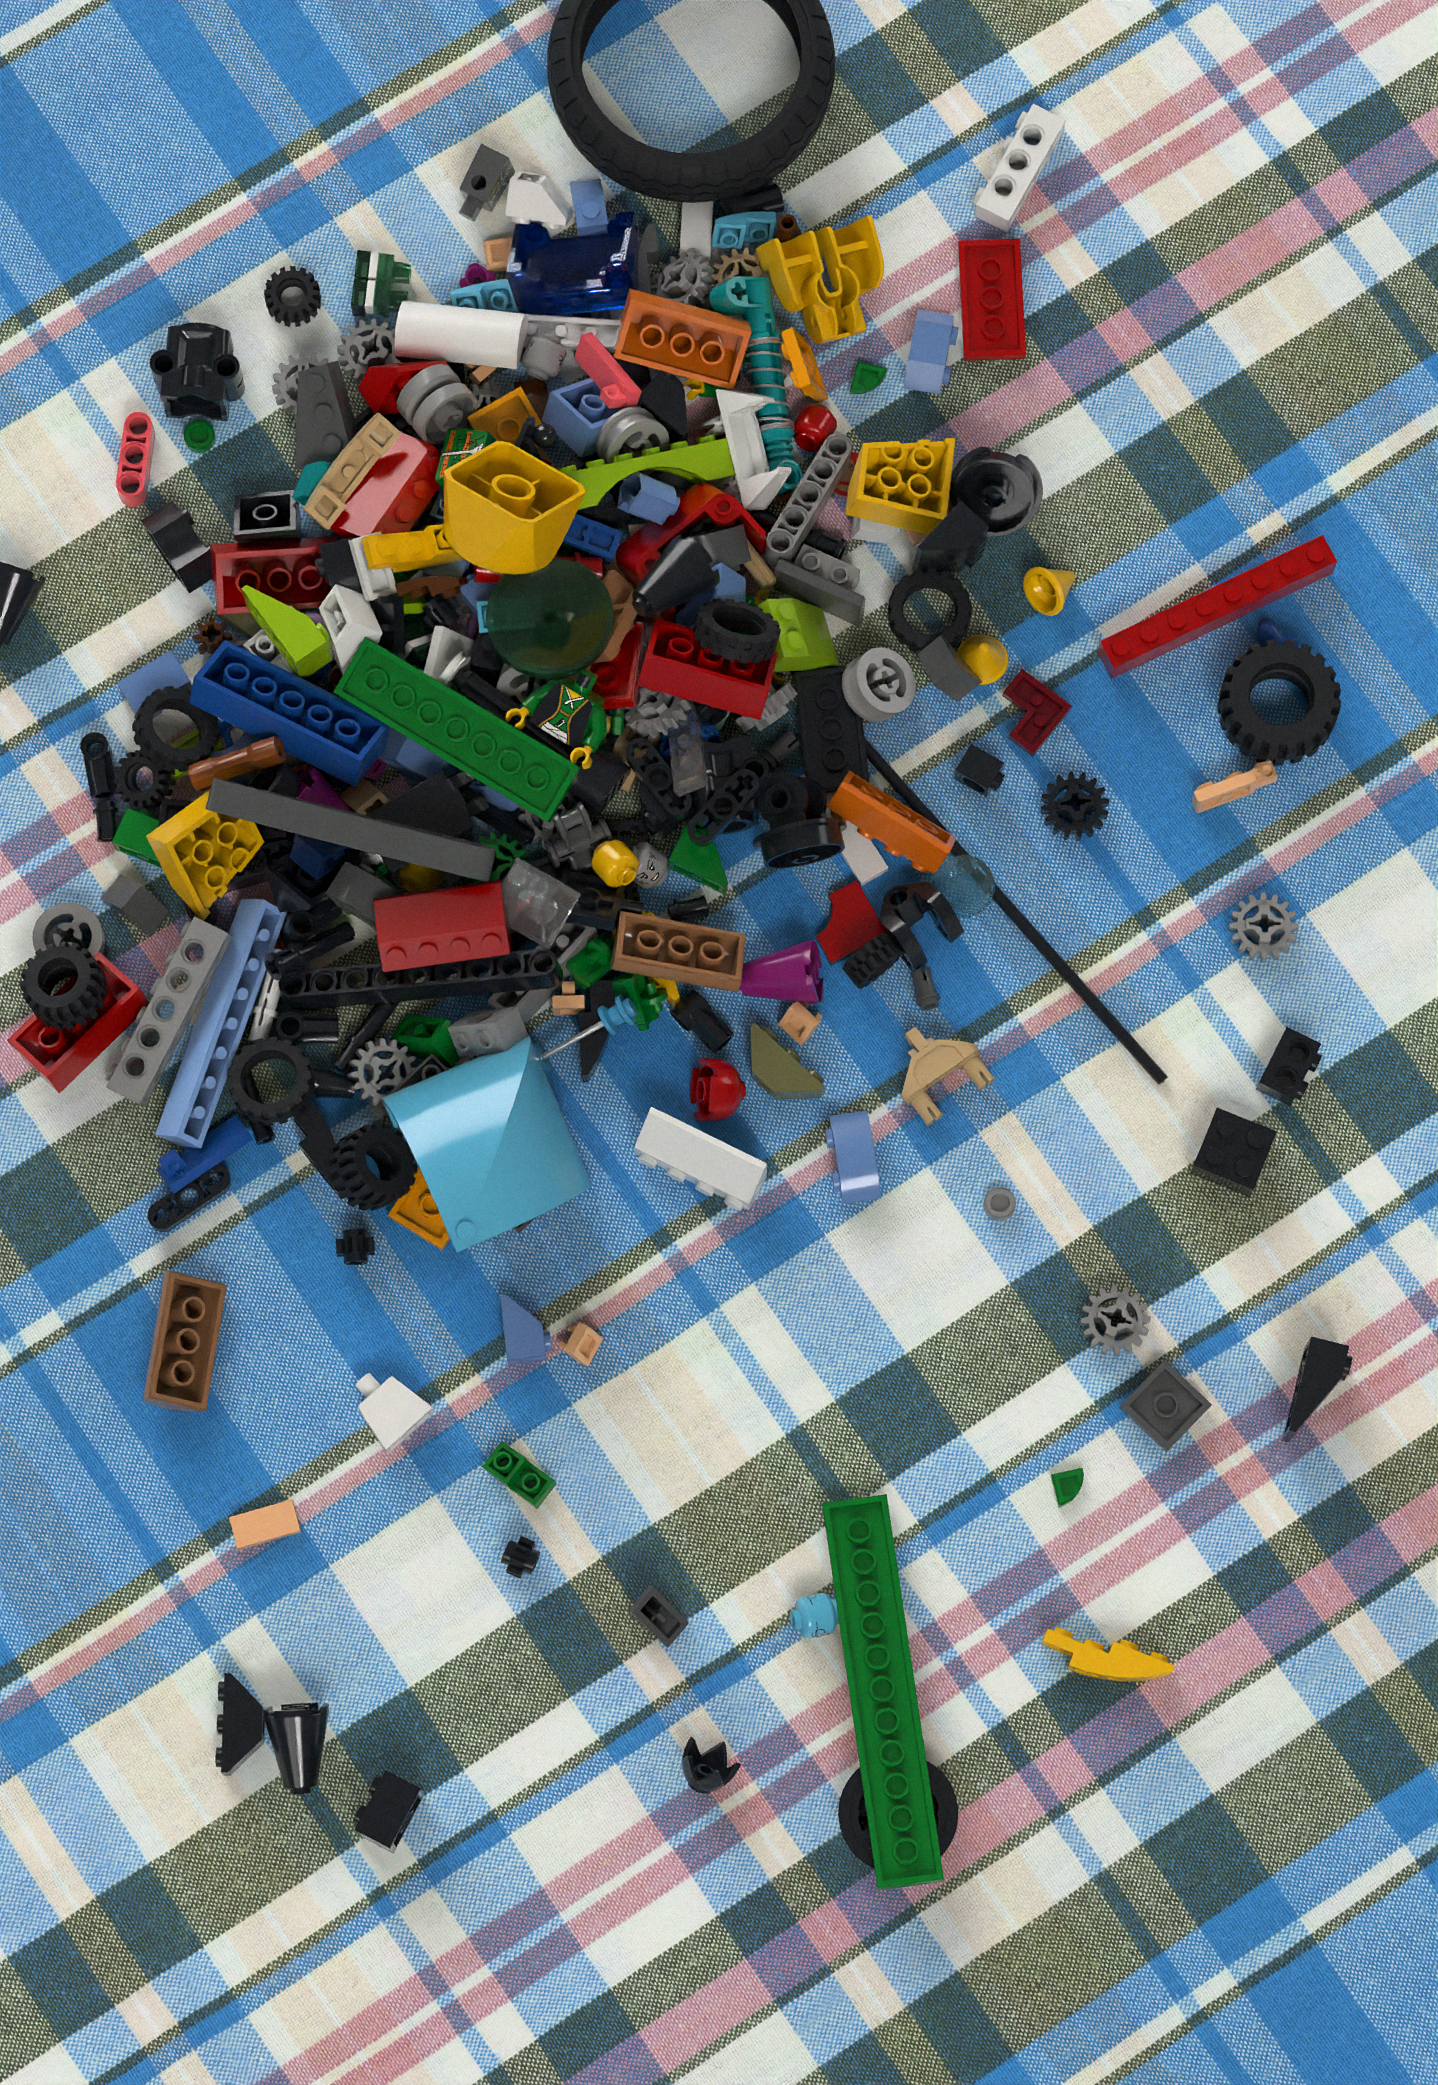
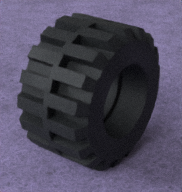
M60 942L57 947L52 943L47 945V950L42 951L39 949L36 951L35 954L37 956L34 959L29 958L26 962L28 969L22 970L21 977L24 980L20 982V989L23 991L22 996L36 1017L48 1027L52 1025L55 1030L61 1031L64 1026L68 1030H74L77 1024H80L81 1027L87 1025L86 1020L88 1018L95 1019L98 1016L96 1010L98 1008L103 1009L105 1005L103 997H108V989L106 988L108 982L103 974L104 972L90 952L85 948L82 949L79 944L73 943L69 946L67 942ZM67 977H78L70 991L63 995L51 996L54 986L59 981Z
M381 1123L367 1124L340 1139V1142L334 1145L332 1149L334 1153L329 1156L328 1161L332 1163V1166L328 1168L329 1175L334 1177V1180L331 1181L333 1187H338L340 1190L338 1195L342 1199L345 1197L348 1199L347 1204L352 1207L358 1205L359 1210L364 1211L369 1208L371 1211L378 1210L401 1198L411 1190L410 1186L414 1185L416 1180L413 1174L417 1173L418 1166L413 1164L415 1158L407 1142L402 1139L403 1134L399 1130L393 1132V1127L387 1124L383 1127ZM366 1155L371 1157L377 1164L380 1179L370 1172L366 1163Z

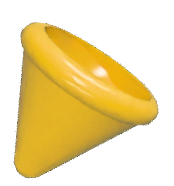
M1043 567L1030 568L1023 580V589L1028 602L1036 611L1043 615H1058L1064 607L1066 597L1075 580V574L1071 571L1046 569Z
M984 634L973 635L965 639L957 649V653L981 679L982 683L979 685H987L999 680L1007 670L1009 664L1007 650L998 639Z

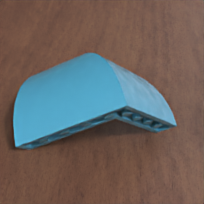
M529 1035L504 1052L481 1055L381 1098L393 1127L400 1128L419 1166L455 1252L462 1251L544 1214L581 1194L592 1185Z

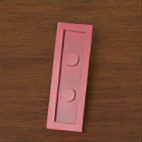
M592 332L582 334L574 359L601 390L599 398L602 399L609 409L617 408L620 411L628 407H637L642 392Z

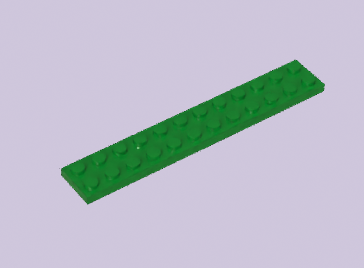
M887 1494L822 1503L877 1890L944 1882Z

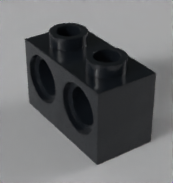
M1286 1027L1256 1090L1288 1106H1291L1294 1098L1301 1100L1309 1084L1303 1080L1308 1070L1315 1072L1323 1056L1317 1053L1321 1043ZM1300 1048L1304 1050L1307 1058L1301 1061L1295 1060L1291 1056L1290 1050ZM1282 1075L1287 1076L1292 1080L1293 1086L1282 1088L1278 1085L1276 1078Z

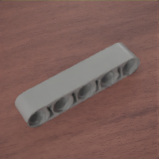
M834 433L826 438L766 539L765 560L771 567L775 568L779 559L789 563L792 562L848 469L851 459L852 442L846 435ZM838 451V452H841L842 454H841V455H835V454H833L832 452ZM819 475H825V476H827L828 478L822 479V478H819L818 476H819ZM804 499H811V500H813L814 502L808 503V502H805V501H803V500H804ZM789 523H797L800 526L793 527ZM775 547H783V548H785V550L779 551V550H776V549H774V548H775Z

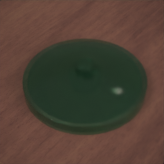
M553 558L546 567L538 571L518 575L506 574L491 593L486 610V624L489 639L494 650L507 665L530 677L559 679L579 673L580 669H586L602 655L612 636L614 613L609 592L595 573L577 562L563 558Z

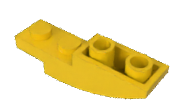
M444 524L429 525L423 531L370 535L362 540L369 570L392 568L393 572H401L463 560L448 544L444 535Z
M1055 1627L1054 1631L1047 1629L1041 1643L1045 1647L1071 1657L1067 1670L1098 1679L1112 1681L1154 1680L1170 1676L1175 1668L1174 1665L1169 1664L1170 1659L1156 1652H1151L1150 1656L1139 1652V1646L1127 1640L1121 1639L1120 1643L1113 1641L1107 1653L1103 1651V1645L1088 1639L1084 1643L1072 1639L1073 1633L1059 1627Z

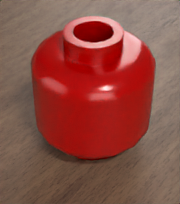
M808 405L802 408L794 423L795 435L793 437L796 444L805 451H819L826 438L834 434L837 428V421L827 407L823 405Z

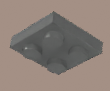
M1164 1360L1119 1408L1167 1453L1212 1404Z

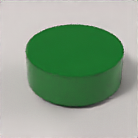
M193 421L184 430L185 444L195 453L207 452L215 444L216 436L214 429L206 421Z

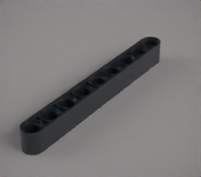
M536 949L513 951L506 955L383 972L382 963L291 971L286 973L284 978L280 979L278 986L291 1008L295 1010H308L549 989L557 986L562 981L563 970L552 951ZM551 966L548 971L540 972L543 967ZM520 968L516 974L509 975L513 969ZM489 971L484 977L478 978L480 973ZM457 974L454 979L446 980L450 975ZM426 976L422 982L415 983L420 977ZM395 979L392 984L384 986L387 981ZM364 982L359 988H353L357 983ZM327 985H333L329 990L322 991ZM302 987L299 992L291 994L294 989Z

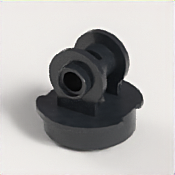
M978 447L964 455L953 469L949 496L953 508L962 501L989 526L987 536H1003L1023 528L1035 517L1043 497V484L1038 469L1027 456L1018 454L1015 457L1004 452H991L989 447ZM987 492L1000 494L1002 497L993 499Z
M777 773L765 780L758 793V808L762 817L769 823L771 830L757 836L753 840V846L761 848L766 868L784 869L804 866L831 858L845 849L842 832L847 828L846 822L824 818L827 798L824 789L817 781L806 777H797L789 773Z

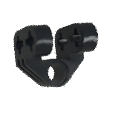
M928 881L898 885L889 889L884 896L878 920L883 926L884 932L901 949L902 956L900 957L912 971L920 969L928 962L917 939L910 930L911 926L923 918L925 912L931 916L939 932L949 942L952 943L964 933L950 903Z

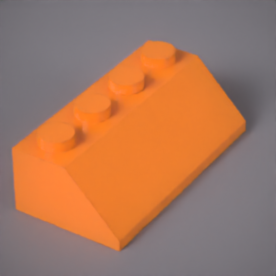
M629 289L620 320L613 358L734 390L751 335L750 322Z
M850 770L827 805V808L831 810L830 815L840 822L849 821L858 827L857 832L869 840H873L875 837L885 844V850L897 857H900L901 854L912 861L910 863L911 866L924 874H927L928 871L932 874L936 873L950 853L956 837Z

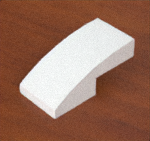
M713 201L682 203L680 254L685 252L689 256L692 251H695L699 256L702 255L707 261H710Z

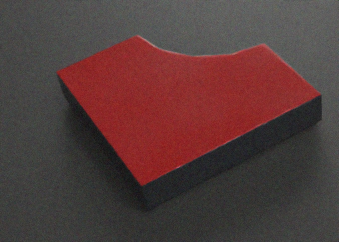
M857 880L829 894L832 917L826 929L816 936V940L831 966L855 954L867 942L869 943L874 937L884 933L883 926L878 921L877 915Z

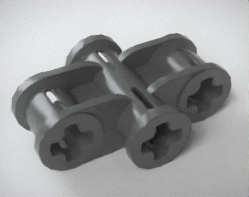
M579 801L575 807L559 814L555 812L552 815L560 839L553 842L547 840L544 842V845L555 868L559 867L560 863L566 860L570 871L592 874L595 872L592 868L594 850L602 842L612 841L613 838L604 818L600 817L598 822L591 824L584 805Z

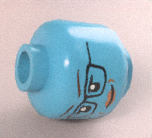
M825 1593L798 1598L795 1603V1609L790 1611L792 1628L794 1630L799 1629L801 1635L809 1639L832 1634L836 1625L839 1624L836 1600L830 1599Z

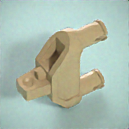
M916 1026L905 1033L904 1037L912 1050L908 1052L911 1060L901 1098L908 1105H913L926 1126L933 1124V1120L937 1121L943 1116V1113L940 1112L927 1094L928 1089L958 1068H964L979 1091L985 1088V1084L990 1085L995 1080V1077L992 1076L979 1058L981 1055L979 1053L980 1050L975 1044L955 1040H934L932 1037L926 1040Z

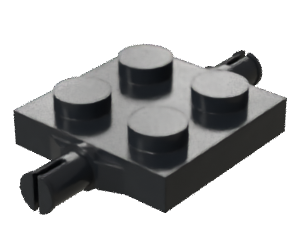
M569 870L563 871L561 880L555 886L536 883L534 896L553 899L551 920L614 931L620 911L641 915L644 903L625 899L626 885L610 887L599 876Z

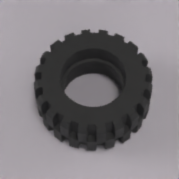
M1276 639L1266 640L1263 647L1256 643L1248 648L1246 654L1240 653L1225 674L1217 704L1218 713L1221 714L1219 721L1221 728L1228 731L1227 739L1232 745L1238 743L1241 746L1240 753L1246 757L1250 753L1257 755L1256 762H1265L1266 759H1272L1273 765H1283L1285 760L1289 759L1292 764L1301 762L1304 755L1311 757L1317 752L1320 745L1326 743L1335 726L1341 707V700H1339L1341 694L1340 683L1334 681L1336 673L1332 666L1325 667L1326 658L1320 653L1316 656L1310 653L1311 647L1304 643L1301 648L1293 646L1294 640L1288 639L1284 640L1283 645H1277ZM1268 679H1283L1295 684L1305 694L1309 704L1305 718L1290 726H1276L1265 722L1254 712L1250 704V694L1254 686Z

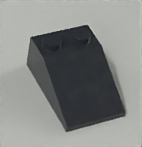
M1310 1337L1303 1350L1282 1441L1289 1442L1335 1389L1339 1381H1345L1346 1375H1349L1353 1359L1352 1356L1347 1355L1349 1346Z

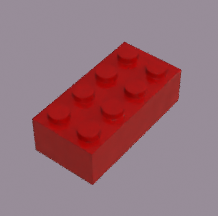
M658 618L655 619L638 679V686L677 696L684 700L705 704L712 708L740 714L744 717L761 719L778 656L777 652H774V655L769 660H761V663H753L752 661L739 663V660L735 659L730 661L724 659L725 656L712 654L708 648L704 649L700 645V641L695 640L693 628Z

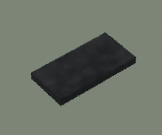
M846 666L793 671L795 691L798 694L796 695L804 774L806 778L817 781L825 793L836 792L849 770L870 783L862 717L856 714L849 706L842 689V677Z

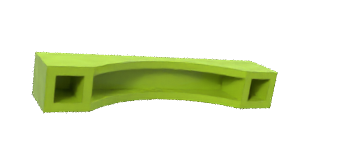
M715 435L697 438V445L688 446L687 441L669 444L670 450L661 452L660 447L645 449L641 451L642 457L633 458L632 453L614 456V463L605 464L604 459L586 462L587 469L577 470L576 465L557 469L584 486L586 493L578 510L596 506L605 493L618 481L638 471L668 472L683 477L693 484L736 475L727 438L716 440Z

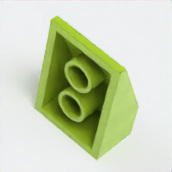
M248 585L241 588L248 611L296 676L306 679L332 661L330 654L332 645L328 640L330 636L320 622L315 625L309 616Z
M793 598L766 599L758 605V607L763 609L762 612L771 614L773 620L778 621L779 628L781 629L775 649L778 656L774 672L802 671L840 666L822 608Z

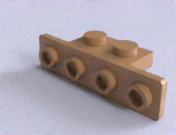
M609 570L559 659L554 670L563 679L568 677L575 680L580 669L589 670L593 663L612 661L618 655L620 644L625 635L633 628L637 612L631 602L626 603L633 590V586L617 571Z

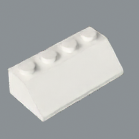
M653 1107L648 1112L634 1147L635 1155L639 1156L637 1160L651 1168H655L658 1165L666 1169V1174L674 1180L683 1182L686 1179L696 1184L695 1189L707 1196H712L714 1193L724 1198L726 1205L741 1211L742 1207L750 1210L767 1177V1163Z

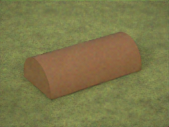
M620 911L612 949L611 970L737 993L742 980L746 934Z
M173 1271L164 1272L143 1394L144 1402L172 1410L206 1412L227 1285Z

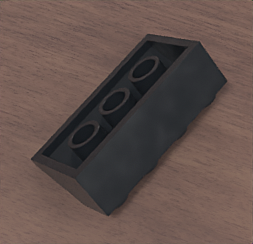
M960 501L919 544L912 570L921 569V571H927L928 569H936L937 572L942 573L943 570L947 572H961L966 566L971 569L983 556L982 553L986 546L985 542L988 540L986 534L989 526Z

